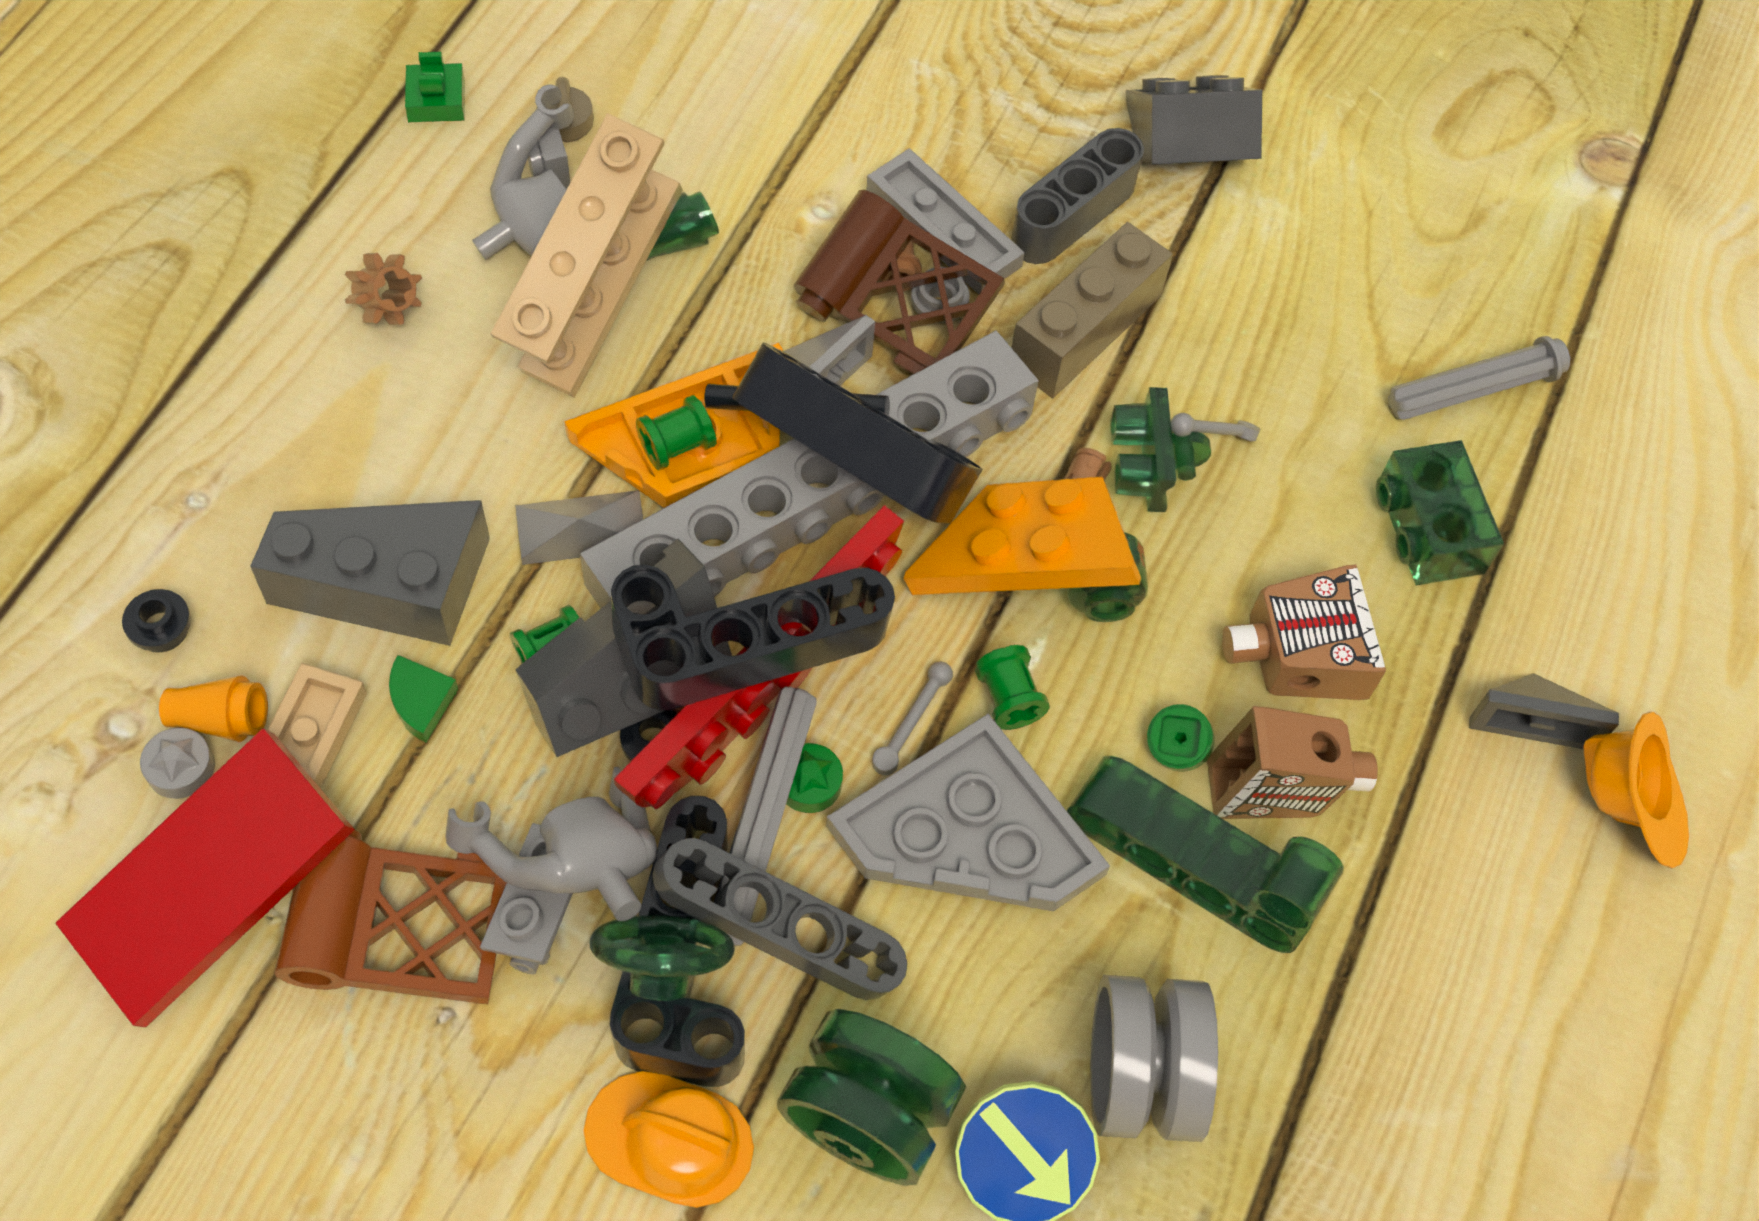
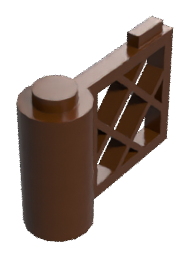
M859 190L794 283V289L800 295L796 303L813 318L825 322L830 316L835 319H842L847 323L865 316L861 312L872 296L897 291L902 318L880 323L875 322L874 339L897 353L893 360L894 365L914 375L963 347L1005 285V280L1002 276L905 219L894 206L880 196L867 190ZM910 241L931 253L935 270L900 278L897 260ZM939 258L950 264L951 267L941 269ZM892 268L894 279L883 281ZM968 275L985 285L974 302L949 307L944 280ZM937 282L943 309L908 316L903 289ZM964 317L954 331L952 319ZM946 321L949 340L936 359L914 345L911 328ZM905 329L907 341L893 332Z

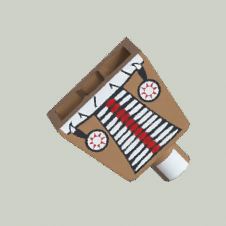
M1356 564L1269 585L1262 589L1250 613V624L1225 626L1223 629L1222 642L1226 661L1229 664L1259 661L1266 689L1273 695L1367 700L1370 699L1386 672Z
M1253 706L1207 760L1214 818L1217 819L1312 818L1320 816L1347 790L1371 791L1376 784L1378 775L1377 760L1373 753L1351 750L1348 726L1341 719Z

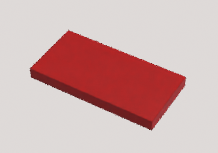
M262 728L57 920L55 924L133 1026L146 1028L355 829L274 733Z

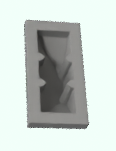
M867 315L862 316L783 352L841 386L872 357L875 321Z
M639 490L515 505L522 565L580 558L581 552L643 520Z

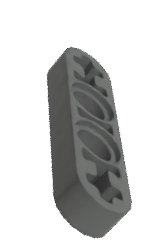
M696 838L681 839L671 845L655 863L653 871L654 886L660 897L668 904L853 997L863 1000L878 999L898 987L906 976L908 963L905 951L900 943L891 935L706 841ZM686 859L696 863L694 875L703 880H698L690 888L680 883L682 871L674 867H679ZM725 875L729 878V881L717 894L716 903L710 901V897L718 888L712 885ZM738 888H753L763 896L767 910L762 922L746 921L738 914L734 905V896ZM808 917L822 924L827 935L826 948L822 953L808 952L798 942L795 931L800 918ZM846 937H848L850 941H849V943L845 946ZM841 951L850 954L837 964L834 963V959ZM873 951L878 955L876 966L884 971V973L870 980L866 976L868 965L857 958H862Z

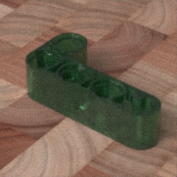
M1104 756L1099 761L1067 809L1068 814L1086 836L1261 945L1280 953H1292L1296 950L1311 929L1344 872L1341 860L1323 844L1302 836L1292 837L1287 841L1279 854L1132 763L1115 756Z

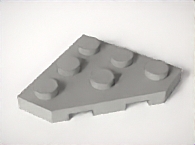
M986 714L827 816L826 827L865 879L1055 911L1105 877L1110 867L1109 863L989 714Z

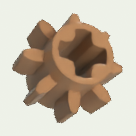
M378 253L363 254V262L366 268L360 271H346L345 276L352 281V294L345 299V303L357 304L365 310L363 313L364 323L377 324L384 315L389 325L404 324L403 310L408 307H421V301L415 296L416 283L422 279L421 274H410L402 268L405 260L404 255H389L383 263L382 257ZM386 280L389 289L382 293L381 299L378 293V289L386 284Z

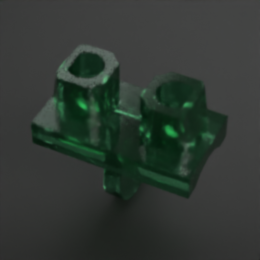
M1149 387L1145 403L1114 405L1110 419L1111 442L1113 445H1142V454L1117 455L1114 470L1115 494L1146 496L1148 512H1166L1168 507L1166 491L1175 486V469H1177L1180 480L1187 481L1195 478V467L1207 462L1211 457L1210 439L1200 432H1192L1185 437L1172 433L1167 388Z

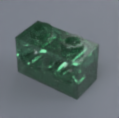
M1462 440L1392 452L1381 476L1377 479L1376 497L1381 510L1389 513L1396 532L1395 545L1398 557L1403 564H1408L1416 586L1485 574L1504 545V542Z

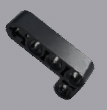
M764 342L732 396L736 402L900 505L932 522L952 523L983 470L979 465L939 442L927 440L807 365Z
M646 564L633 565L623 570L614 579L611 589L613 632L634 692L645 705L661 711L683 707L869 651L878 646L885 638L895 601L894 589L888 578L877 570L869 568L850 569L688 617L684 616L670 578L657 567ZM637 601L651 602L659 607L650 614L642 615L627 609L630 604ZM797 622L810 628L812 633L797 637L783 631L781 626L786 623ZM733 641L740 643L747 651L738 656H728L717 651L715 646L722 642ZM667 660L674 662L681 669L673 675L660 676L648 670V667L657 661Z
M689 796L680 799L674 804L666 817L656 851V859L652 865L612 1006L610 1030L617 1057L626 1067L638 1072L645 1071L667 1075L704 1087H720L733 1081L742 1070L745 1062V1030L741 1019L732 1010L718 1004L690 998L706 937L705 929L707 923L679 909L666 906L655 889L653 881L655 863L671 845L681 839L694 838L696 831L706 832L702 833L699 838L700 840L706 841L727 852V818L723 808L715 800L708 797ZM686 859L679 867L674 866L682 871L680 883L683 886L690 888L698 880L703 881L694 875L696 863L692 860ZM721 878L712 886L718 888ZM717 890L710 897V901H712L713 903L717 894ZM660 953H669L676 956L680 961L679 966L673 972L666 975H655L644 968L646 962L652 956ZM640 1019H652L663 1027L660 1035L647 1043L631 1041L625 1036V1033L633 1022ZM709 1034L722 1035L732 1043L730 1051L717 1059H706L700 1056L694 1050V1047L702 1037Z

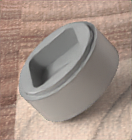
M172 728L158 733L145 745L140 757L142 774L151 788L161 796L174 799L191 796L212 776L215 765L213 754L204 738L197 732L186 728Z

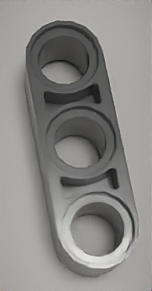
M1121 128L1107 129L1099 133L1021 195L1017 203L1011 241L1025 252L1023 261L1032 264H1043L1055 259L1131 197L1134 193L1144 152L1143 143L1136 134Z

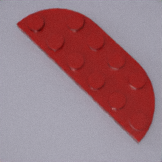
M884 505L810 581L855 568L877 570L886 576L902 554V549L895 544L902 530L904 520ZM797 622L786 623L781 626L783 631L797 637L812 633L810 628ZM743 647L736 656L746 652V648ZM812 668L686 705L614 778L615 786L637 806L642 808L652 806L654 809H658L673 794L693 779L699 785L706 783L723 764L726 758L723 750L738 735L744 739L749 738L767 718L770 712L767 705L779 694V691L783 687L798 688Z

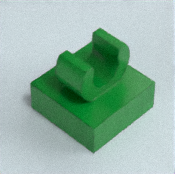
M419 52L420 65H406L405 109L408 123L465 121V78L462 63L444 64L442 52Z

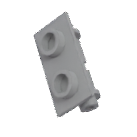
M532 823L519 856L533 857L546 855L545 840L540 833L541 825ZM507 883L480 948L484 951L510 956L512 958L509 964L513 968L523 973L536 974L539 964L545 965L548 963L550 958L549 951L573 893H549L527 890Z

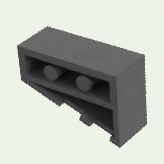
M481 500L273 512L250 567L266 604L450 646L490 537Z
M678 538L662 551L666 557L654 565V567L662 570L670 578L685 617L716 609V601L705 566ZM611 601L586 621L581 617L515 669L534 722L556 757L665 711L648 707L639 700L634 692L613 632ZM637 601L627 607L633 613L640 615L650 614L659 608L647 601ZM728 641L715 646V649L720 653L732 656ZM667 660L657 661L648 667V670L660 676H670L681 669L674 662Z

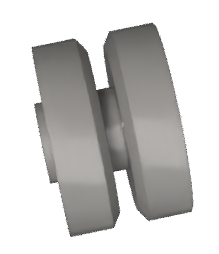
M1103 975L1095 1001L1090 1060L1092 1116L1097 1134L1103 1137L1137 1138L1148 1122L1151 1112L1153 1124L1163 1139L1202 1142L1208 1135L1213 1117L1218 1070L1217 1018L1214 997L1209 983L1199 980L1167 979L1156 995L1154 1002L1151 991L1144 979L1134 976Z

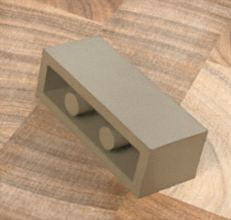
M1127 221L1016 323L1011 348L1039 380L1037 387L1053 399L1161 297L1173 253Z

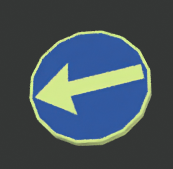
M1035 1081L1004 1084L979 1098L962 1120L954 1147L958 1179L970 1200L997 1221H1055L1075 1210L1093 1187L1100 1162L1097 1132L1083 1106L1060 1088Z

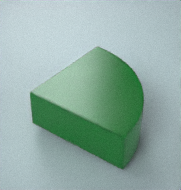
M397 655L393 663L389 678L390 696L397 715L412 735L427 743L458 691L456 679L400 655Z

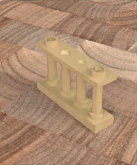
M608 113L490 333L493 338L524 352L517 366L522 373L574 398L683 191L680 182L652 170L665 144L664 140Z

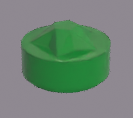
M1176 704L1162 709L1154 716L1148 727L1147 742L1152 755L1164 767L1173 771L1186 772L1200 767L1208 760L1214 748L1215 735L1210 722L1201 711L1189 705Z
M804 744L786 803L790 808L803 813H817L835 803L842 789L843 768L834 752L819 744Z

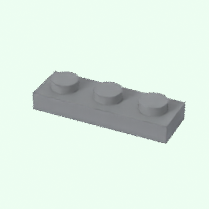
M910 148L867 176V191L889 202L904 218L1002 276L1004 279L1022 267L1025 252ZM943 261L948 267H951L950 264ZM968 275L962 276L963 280L978 294L981 293L985 285Z

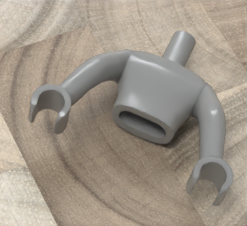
M545 85L538 90L535 97L537 109L509 139L503 151L490 188L491 198L501 222L472 240L485 260L513 241L532 256L566 192V188L551 169L540 175L521 179L528 156L537 141L549 128L563 129L573 122L574 111L571 104L567 103L557 109H549L552 105L558 103L562 97L560 89L555 85Z
M614 767L609 796L610 801L615 806L621 808L622 815L615 811L605 799L600 797L576 799L556 807L545 816L540 828V833L546 844V855L521 857L509 850L489 831L491 811L485 802L475 803L474 822H465L459 819L453 808L448 811L445 837L446 843L451 849L464 854L476 853L497 876L514 887L568 894L598 889L618 921H627L639 913L641 903L627 882V879L638 875L655 862L657 851L655 836L651 833L645 807L637 806L614 784V778L621 772L619 767Z

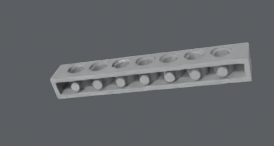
M996 330L876 395L889 396V416L911 430L914 428L927 430V432L913 431L927 440L939 442L967 457L976 451L984 440L1002 430L1005 432L1014 431L1030 418L1033 412L1039 380ZM963 402H972V403H975V404H974V405H970V404H966V403H963ZM792 439L581 552L580 559L584 585L599 607L602 608L611 601V589L614 579L623 570L633 565H656L666 557L662 551L679 538L705 566L715 597L730 581L748 571L750 573H757L766 569L775 562L779 554L801 542L809 544L820 539L833 524L853 513L855 515L867 513L885 495L798 440ZM824 483L829 486L825 488H815L810 486L809 484ZM760 511H773L777 515L763 517L756 513ZM710 539H719L726 542L720 546L702 544Z

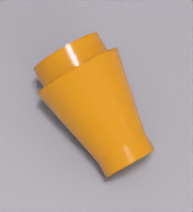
M243 675L183 688H166L159 702V716L165 727L186 728L237 742L244 741L248 735L255 736L265 727L268 715V700L263 685L258 682H250Z

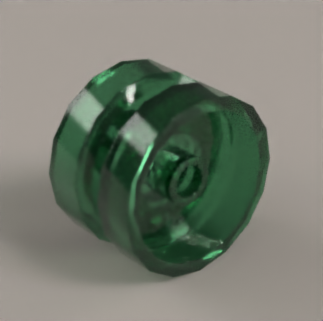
M843 1009L828 1011L809 1043V1053L817 1066L795 1068L777 1100L778 1111L805 1138L856 1169L903 1186L917 1185L936 1147V1143L927 1128L948 1126L966 1089L964 1081L959 1073L939 1054L901 1030L859 1012Z

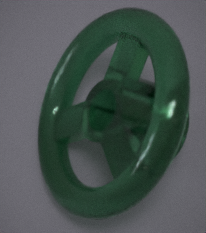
M641 915L634 916L627 921L614 919L597 927L589 940L590 950L598 960L615 969L631 973L630 991L632 994L644 999L658 1001L676 1000L685 997L688 994L689 976L716 971L726 966L732 960L735 953V944L732 938L720 928L702 921L675 916ZM684 940H689V941L697 942V943L703 944V945H705V946H707V947H709V948H705V947H702V946H698V945H694V944H691V943H687V942H685Z

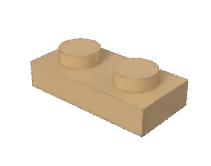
M301 663L268 728V731L278 737L320 788L367 695L363 682Z

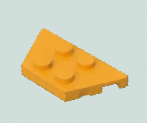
M776 343V344H774V345H771V346H773V347H775V348H777V349L783 351V349H782V347L780 346L779 343ZM758 350L564 421L566 435L573 445L663 508L780 446V429L753 412L711 409L705 406L704 395L707 384L739 386ZM695 395L702 402L711 419L716 435V446L708 450L699 446L669 459L668 467L657 470L650 462L641 444L636 429V419L644 415L649 416L651 419L683 406L685 398Z
M1103 477L987 485L905 572L903 579L912 595L1139 585L1141 575Z

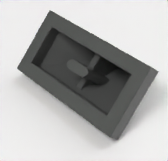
M1535 673L1489 689L1469 718V729L1584 749L1583 746L1588 738L1594 735L1610 734L1619 725L1618 712Z

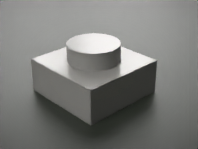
M549 128L537 141L528 156L531 174L534 177L551 169L567 190L570 184V175L565 147L559 129Z

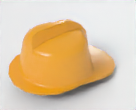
M1650 711L1641 716L1635 729L1594 735L1588 738L1583 746L1587 783L1599 810L1608 814L1616 821L1641 827L1651 853L1661 865L1668 868L1681 865L1688 848V815L1671 761L1667 731L1661 717L1655 712Z
M645 1071L620 1076L602 1088L588 1108L583 1130L587 1152L602 1173L620 1184L674 1204L695 1208L719 1203L738 1190L750 1171L754 1151L750 1125L736 1105L705 1088L667 1075Z

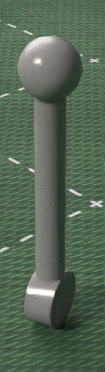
M1179 413L1171 420L1172 432L1180 437L1190 435L1192 432L1239 436L1249 441H1256L1260 432L1259 427L1239 420L1237 424L1194 420L1187 413Z
M940 661L930 666L928 670V683L887 747L878 748L874 752L872 763L874 770L878 774L890 775L897 770L899 762L898 752L939 687L946 686L952 680L953 671L947 663Z

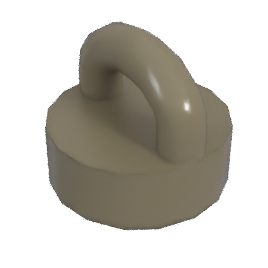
M559 77L556 80L555 86L560 89L562 97L558 103L552 105L549 109H557L567 103L572 105L574 111L573 122L568 127L559 129L563 142L579 140L587 135L593 127V106L590 97L583 91L570 87L567 78Z

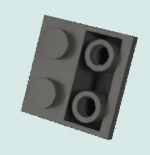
M1229 75L1196 76V87H1190V80L1147 78L1142 79V89L1126 90V104L1132 131L1141 139L1144 146L1143 162L1149 164L1262 159V90L1244 87L1243 77H1229Z

